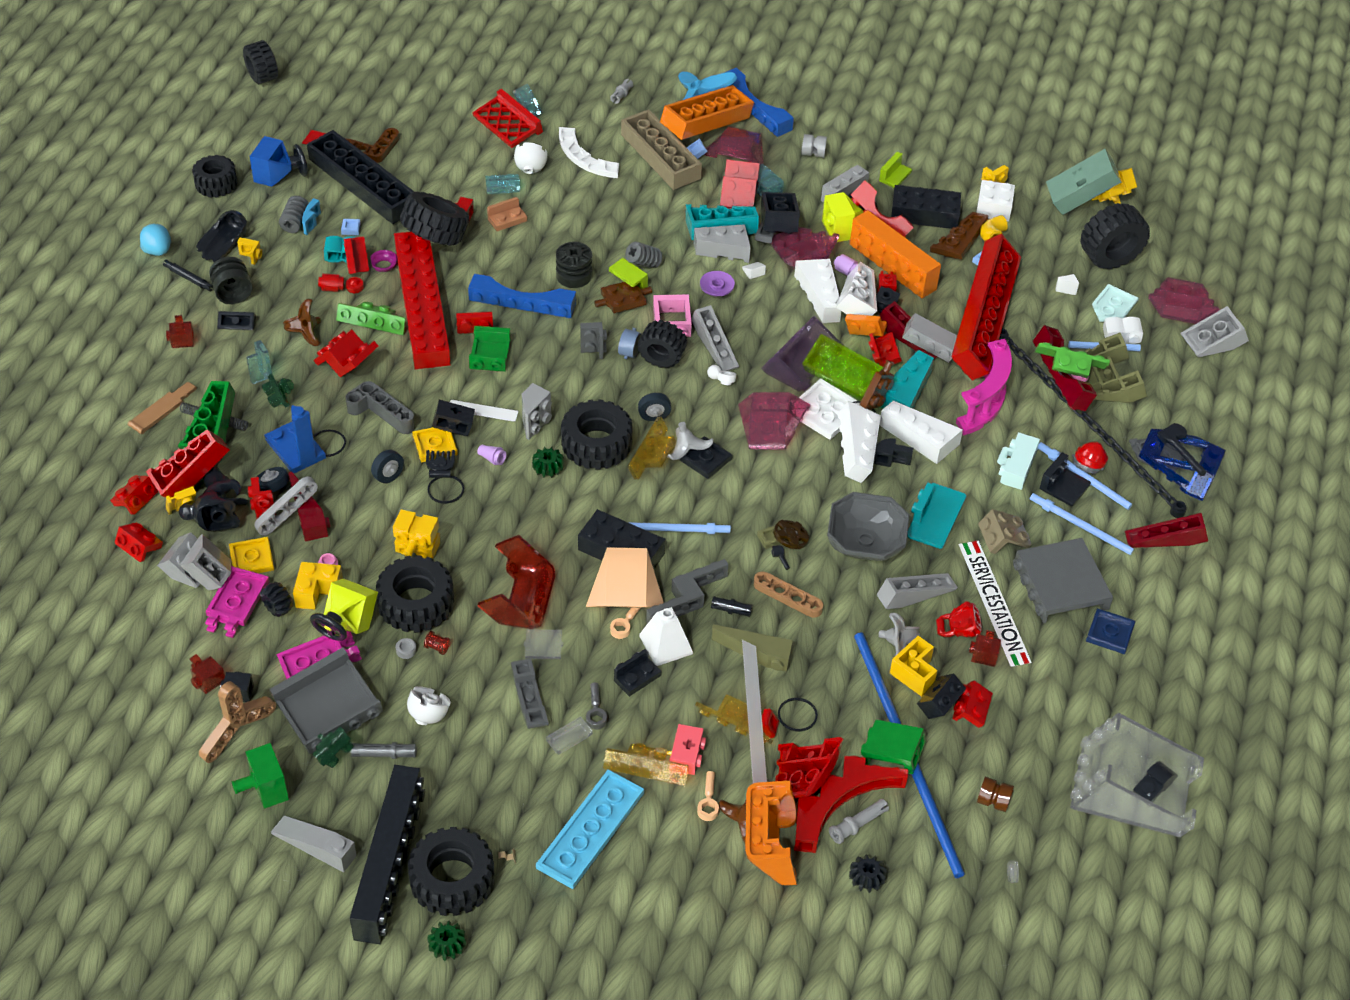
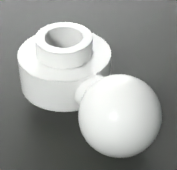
M712 365L707 370L708 376L711 379H718L721 381V384L731 385L736 382L737 374L734 372L722 371L717 365Z

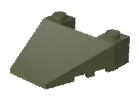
M1121 333L1100 340L1096 347L1085 351L1087 355H1099L1110 360L1109 365L1105 369L1090 367L1089 378L1086 382L1092 385L1097 394L1094 400L1131 403L1147 397L1145 385L1138 370L1120 377L1115 368V363L1129 359L1127 346Z

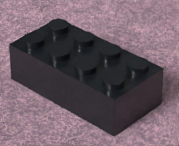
M895 185L891 217L903 215L913 225L948 229L958 227L960 217L961 192Z
M598 509L578 534V550L599 560H603L607 547L647 548L653 569H655L665 554V538Z

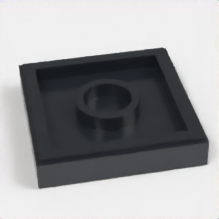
M705 436L701 438L702 440H710ZM713 442L707 449H690L680 458V461L709 479L732 460L733 454Z

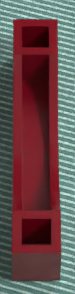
M1046 325L1042 327L1033 340L1036 347L1039 343H1050L1055 347H1064V339L1059 330ZM1040 354L1042 361L1049 369V373L1052 374L1055 383L1066 398L1068 406L1073 410L1086 411L1097 396L1092 385L1074 379L1071 374L1052 370L1054 357Z

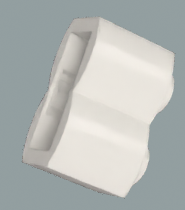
M1108 317L1104 320L1103 331L1105 338L1121 333L1127 344L1141 342L1143 330L1140 318L1126 317L1122 319L1119 317Z

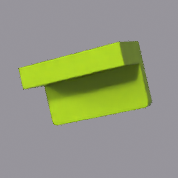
M896 152L881 168L879 182L894 188L895 185H900L912 172L911 168L901 164L902 153Z
M623 257L609 267V272L630 286L635 287L637 285L641 289L648 287V274Z

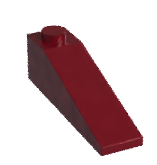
M895 301L884 308L879 316L881 321L887 322L885 329L887 333L893 332L896 339L915 351L920 350L934 359L937 358L932 353L902 338L906 324L911 317Z
M288 472L292 488L299 480L293 472ZM311 496L297 509L305 542L328 537L327 529L330 528L329 518L324 517L323 510Z
M1202 513L1125 531L1128 546L1132 548L1190 546L1208 542Z

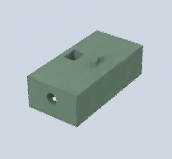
M1106 149L1046 181L1053 204L1062 215L1122 182L1115 162Z

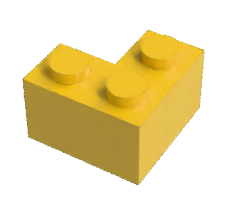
M301 562L293 590L295 608L315 610L319 594L328 595L331 582L343 579L341 565Z
M917 636L892 659L890 674L921 697L936 680L937 670L929 665L934 646L920 636Z

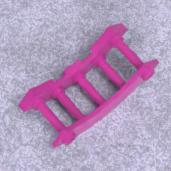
M1005 339L988 343L993 357V366L991 367L990 374L984 376L985 380L980 385L961 394L968 405L967 414L956 419L957 426L963 429V436L983 428L984 424L989 421L991 422L998 415L1003 406L1006 382L1012 367L1011 351Z

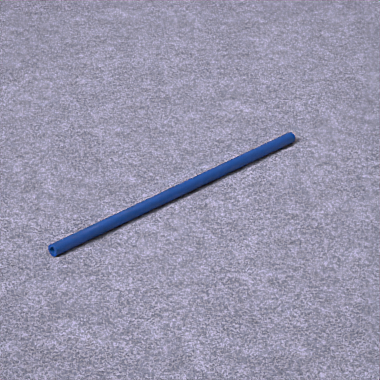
M862 632L857 633L854 636L889 722L901 724L866 638ZM917 764L914 774L911 775L955 878H961L965 875L920 766Z

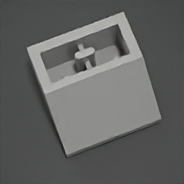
M534 383L522 393V420L526 439L528 440L538 434L540 429L549 423L552 418L551 392Z
M190 532L176 540L157 566L171 579L197 588L200 583L180 566L197 541V538Z
M203 534L199 536L180 564L184 570L208 591L221 588L231 574V559Z

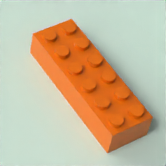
M731 85L665 105L660 123L679 139L683 140L748 119L754 102L735 86Z
M867 210L853 218L850 245L853 248L857 249L888 274H890V271H893V274L897 276V280L923 299L937 290L941 268L939 262Z

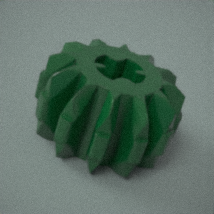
M544 446L543 450L537 449V452L532 457V468L536 471L537 475L542 474L543 478L546 476L552 478L553 474L559 475V472L564 467L563 454H560L559 449L554 450L553 447L546 449Z
M450 921L447 922V925L439 922L438 928L432 927L431 934L427 937L429 951L434 952L435 958L442 956L444 961H446L448 956L455 960V953L462 955L463 947H466L465 931L460 929L458 923L452 926Z

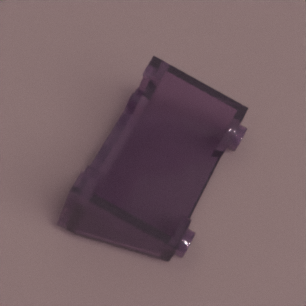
M813 316L761 369L767 375L791 388L805 392L812 385L810 380L831 359L835 361L842 354L840 350L844 345Z

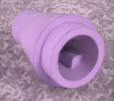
M482 444L478 448V455L494 465H502L506 459V451L501 447Z

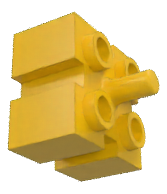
M1132 168L1119 170L1118 173L1122 182L1092 198V201L1099 200V202H1103L1109 199L1113 200L1114 204H1121L1119 195L1129 194L1132 192L1131 189L1137 187Z
M401 509L393 525V534L396 537L394 542L395 552L405 556H412L413 553H416V555L423 558L430 557L434 559L440 545V533L437 532L439 529L438 518L424 514L422 517L416 516L415 512Z

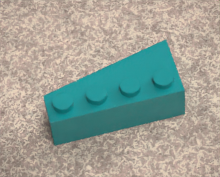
M686 204V224L691 240H694V228L745 225L747 235L755 234L758 230L759 216L756 207L733 206L732 209H728L717 205V208H707V205H700V208L692 207V204Z
M918 350L894 374V384L885 395L886 400L881 408L884 409L892 401L914 409L921 391L932 372L934 358Z

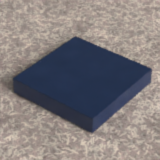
M1097 608L1086 642L1125 654L1136 621Z

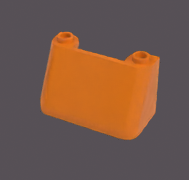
M791 782L753 783L747 788L745 851L747 858L781 885H797V874L792 864L790 847L783 848L779 841V828L791 827L797 819V808Z

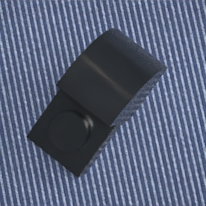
M895 438L884 439L876 445L873 464L891 467L892 462L911 465L914 448L897 445Z
M1161 761L1154 763L1133 789V792L1149 805L1154 802L1162 791L1165 792L1178 777L1174 771Z

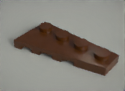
M977 212L970 213L960 222L958 227H953L946 237H941L939 243L930 246V252L962 260L980 234L981 226L988 220V215Z

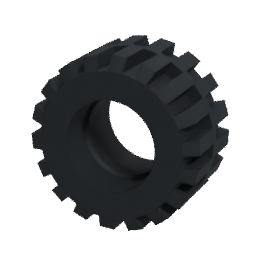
M264 40L245 45L243 48L244 62L253 81L259 85L277 79V62L270 46Z
M209 155L196 161V164L193 165L192 173L195 188L203 196L223 197L226 194H230L231 190H235L237 176L234 162L230 158H226L223 155Z
M655 320L646 326L638 342V351L645 358V361L650 362L653 366L656 365L659 368L674 367L679 363L687 346L686 335L675 324H670L668 321L659 320L657 322Z

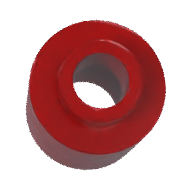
M322 273V277L318 278V287H321L322 291H343L344 277L340 276V274Z

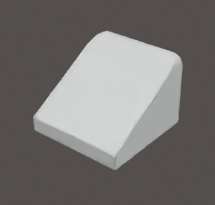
M756 262L743 266L742 269L749 279L765 275L766 266Z
M1074 274L1058 277L1055 290L1056 292L1076 295L1079 282Z

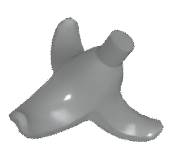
M680 422L678 424L679 427L676 429L677 442L671 454H668L667 458L678 460L690 449H707L713 444L714 439L702 440L692 434L686 427L685 422Z
M890 613L889 617L894 623V628L887 631L880 630L879 637L886 639L895 647L896 656L907 644L917 636H920V628L905 626V621L899 614Z

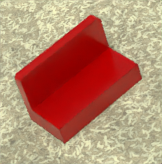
M362 236L343 239L348 274L369 271L365 238Z

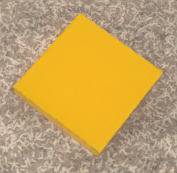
M433 427L412 431L421 463L426 462V450L430 451L429 460H431V451H434V460L436 459L437 451L440 452V456L442 451H445V458L447 457V451H450V456H452V450H455V455H458L451 432Z
M268 537L229 544L233 567L254 573L274 571Z

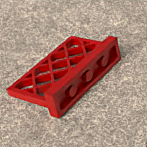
M503 89L497 91L495 98L472 112L478 121L511 148L534 133L539 135L543 132L541 120ZM496 103H499V104H500V107H492V106L495 105ZM488 112L487 116H480L479 114ZM491 112H499V115L491 116ZM502 112H510V115H502ZM490 120H498L497 124L489 123ZM501 120H509L508 124H500ZM512 120L520 121V123L511 124ZM499 128H507V132H499ZM510 128H519L518 132H510ZM522 128L530 129L527 132H521ZM517 136V138L512 142L509 140V137Z

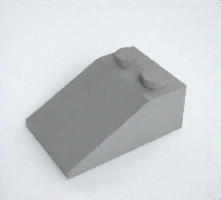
M1228 306L1181 332L1182 337L1197 357L1234 350L1249 341L1245 328Z

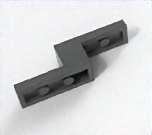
M725 559L716 561L705 567L697 568L689 573L673 578L671 591L675 598L647 609V624L656 612L672 607L677 617L702 608L704 606V594L700 587L728 577L729 564Z

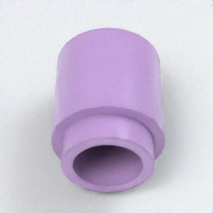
M842 254L837 256L834 261L835 270L848 276L858 265V262Z

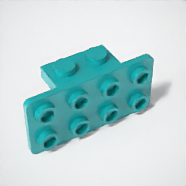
M927 482L925 488H921L919 492V501L914 502L911 513H914L907 531V537L939 549L943 548L964 504L966 494L936 483Z

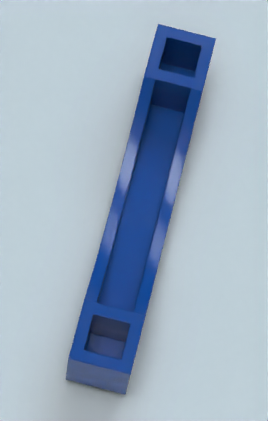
M734 68L727 71L733 72L737 76L736 81L731 85L735 86L754 102L751 115L768 128L770 132L779 137L793 130V116L784 109L770 106L754 97L747 88L746 76L739 69Z
M480 274L473 275L468 287L470 301L571 318L576 306V291L559 288L541 293L520 292L501 285L491 276Z

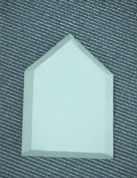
M1108 284L1092 303L1099 322H1104L1105 318L1108 317L1123 319L1138 302L1139 298Z

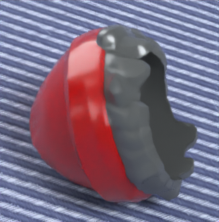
M1097 441L1079 446L1076 452L1072 454L1076 467L1091 474L1098 473L1100 470L1103 471L1108 461L1105 449Z

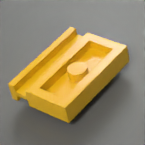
M193 486L174 493V497L166 496L168 515L175 509L178 512L180 506L184 503L192 505L196 501V491Z

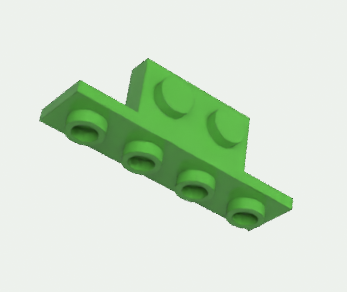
M363 302L358 306L338 303L336 321L404 335L407 317L395 315L396 310L390 309L389 306H374L372 302Z
M1039 343L1035 349L1036 353L1054 357L1052 370L1088 378L1091 366L1105 369L1110 363V360L1105 359L1103 356H1091L1083 351L1075 352L1067 347L1052 346L1050 343Z

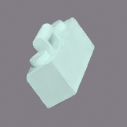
M1018 432L1016 439H1012L1010 447L1002 448L997 463L1001 465L999 475H1001L1000 482L1002 484L1022 490L1037 453L1040 439Z

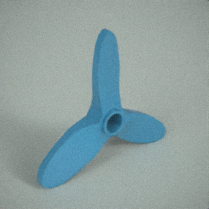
M681 72L678 75L681 84L688 89L683 100L727 87L737 79L736 74L733 72L712 75L703 80H698L695 75L689 72Z

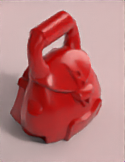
M968 601L954 608L951 613L941 615L936 619L937 634L942 637L954 635L966 638L976 637L982 632L979 610L974 603ZM945 619L949 620L951 630L945 632Z

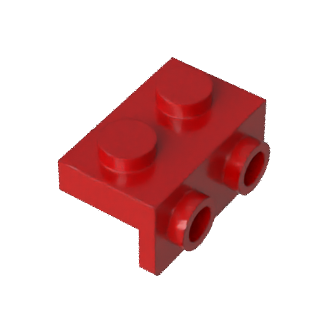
M492 312L456 313L458 334L474 333V326L493 327Z
M893 332L875 338L873 333L869 334L871 341L868 343L871 350L875 352L872 354L876 364H880L882 369L887 360L894 364L902 361Z
M135 475L128 480V483L123 488L115 492V496L110 501L114 506H125L131 515H135L158 493V490L149 476Z
M259 477L251 478V486H248L249 498H253L250 499L251 510H255L256 519H258L274 504L271 490L261 491Z
M137 522L119 526L115 539L117 546L139 562L144 561L146 552L161 549L163 544L155 534L150 533Z
M973 680L968 684H964L966 690L958 698L954 706L952 719L957 721L963 717L980 728L985 724L993 693Z

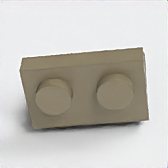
M992 509L978 523L990 553L996 554L1008 542L1026 548L1032 545L1030 537L1024 528L1023 521L1018 516Z

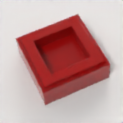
M770 708L764 709L762 714L763 732L767 738H775L779 720Z

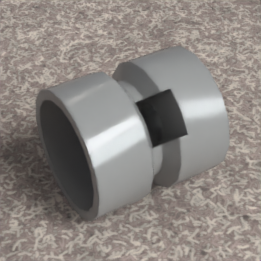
M804 134L802 155L811 156L814 154L815 157L824 158L827 137L817 136L814 138L813 135Z

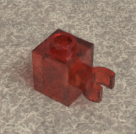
M175 315V322L169 323V330H166V339L170 341L172 348L194 347L192 322H183L182 315Z
M987 630L985 636L977 634L976 641H971L969 653H972L971 662L995 667L1001 639L993 638L995 632Z
M197 654L189 658L193 663L191 664L192 669H190L192 675L191 683L197 690L200 688L207 694L219 686L221 680L225 679L223 668L211 656L204 661Z

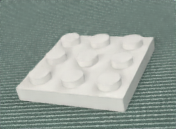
M820 378L787 407V413L831 440L840 432L841 419L838 418V412L848 401L854 402L857 400Z

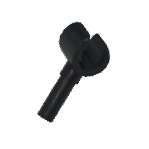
M772 546V557H779L785 570L790 569L784 556L783 546Z

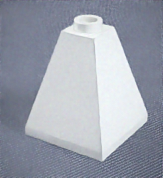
M672 607L656 612L640 633V638L656 666L693 654Z

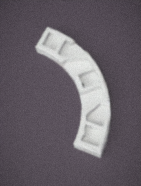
M559 127L561 148L573 163L594 174L618 178L619 163L594 159L591 157V154L578 145L575 128Z

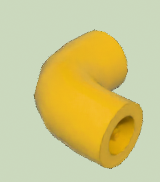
M999 215L987 220L981 226V238L986 241L1006 231L1008 224L1005 217Z

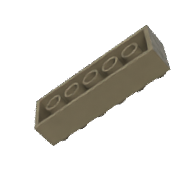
M649 109L621 120V135L673 190L701 179L702 163L668 128L660 123V120Z

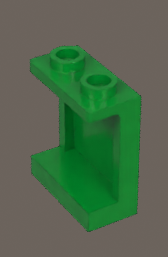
M474 326V341L472 352L469 354V368L506 372L511 343L510 328Z
M875 720L873 727H870L868 730L866 743H863L861 747V755L863 758H866L865 764L869 765L872 759L904 765V769H908V774H914L926 743L924 728Z

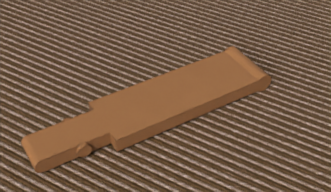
M187 382L175 392H168L130 420L128 426L140 434H144L148 429L178 408L183 399L193 393L197 387Z

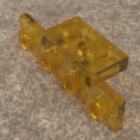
M662 417L656 418L628 465L629 471L635 480L640 478L646 467H662L676 443L674 436H665L668 428Z
M727 694L718 711L696 702L695 706L699 709L698 713L708 718L712 715L717 718L716 722L727 727L730 724L736 727V732L744 736L747 733L749 734L746 703ZM763 734L764 744L765 742L771 744L773 740Z
M636 743L631 744L627 752L609 748L605 751L603 768L607 770L683 786L687 783L689 765L670 761L672 752L664 748H650L644 744Z

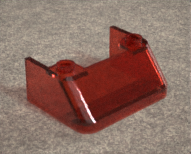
M517 535L495 545L508 558L506 571L514 579L509 599L503 594H499L478 602L477 606L500 625L533 630L541 627L543 624L556 573L553 565L525 539Z

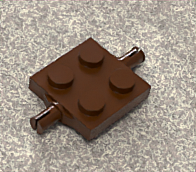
M626 282L608 285L601 288V294L604 299L595 300L594 304L596 308L606 305L613 313L646 305V299L643 295L652 294V288L649 286L641 289L637 285L632 287Z
M887 360L883 369L880 372H875L859 404L860 406L872 410V408H879L884 404L886 400L885 395L894 384L893 379L895 375L889 373L894 364L893 362Z

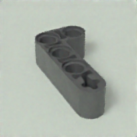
M371 381L363 382L346 394L347 412L349 414L359 415L369 408L402 434H410L415 430L413 412Z

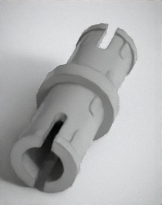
M625 79L610 96L611 101H615V104H617L623 97H626L630 88L633 87V82Z

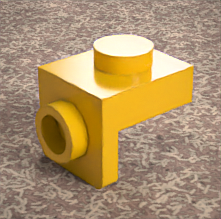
M1003 165L992 171L985 167L983 168L981 180L1005 183L1008 178L1009 168Z
M240 237L237 241L239 255L250 257L251 264L255 265L258 259L262 257L260 242Z

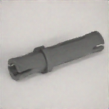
M392 742V744L352 743L351 757H391L392 759H397V757L416 758L417 754L416 744H397V742Z

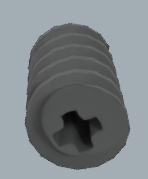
M291 196L288 199L279 219V225L284 231L296 233L299 230L303 213L309 204L305 198Z
M632 242L625 252L628 262L647 268H657L662 262V252L660 249L640 242Z

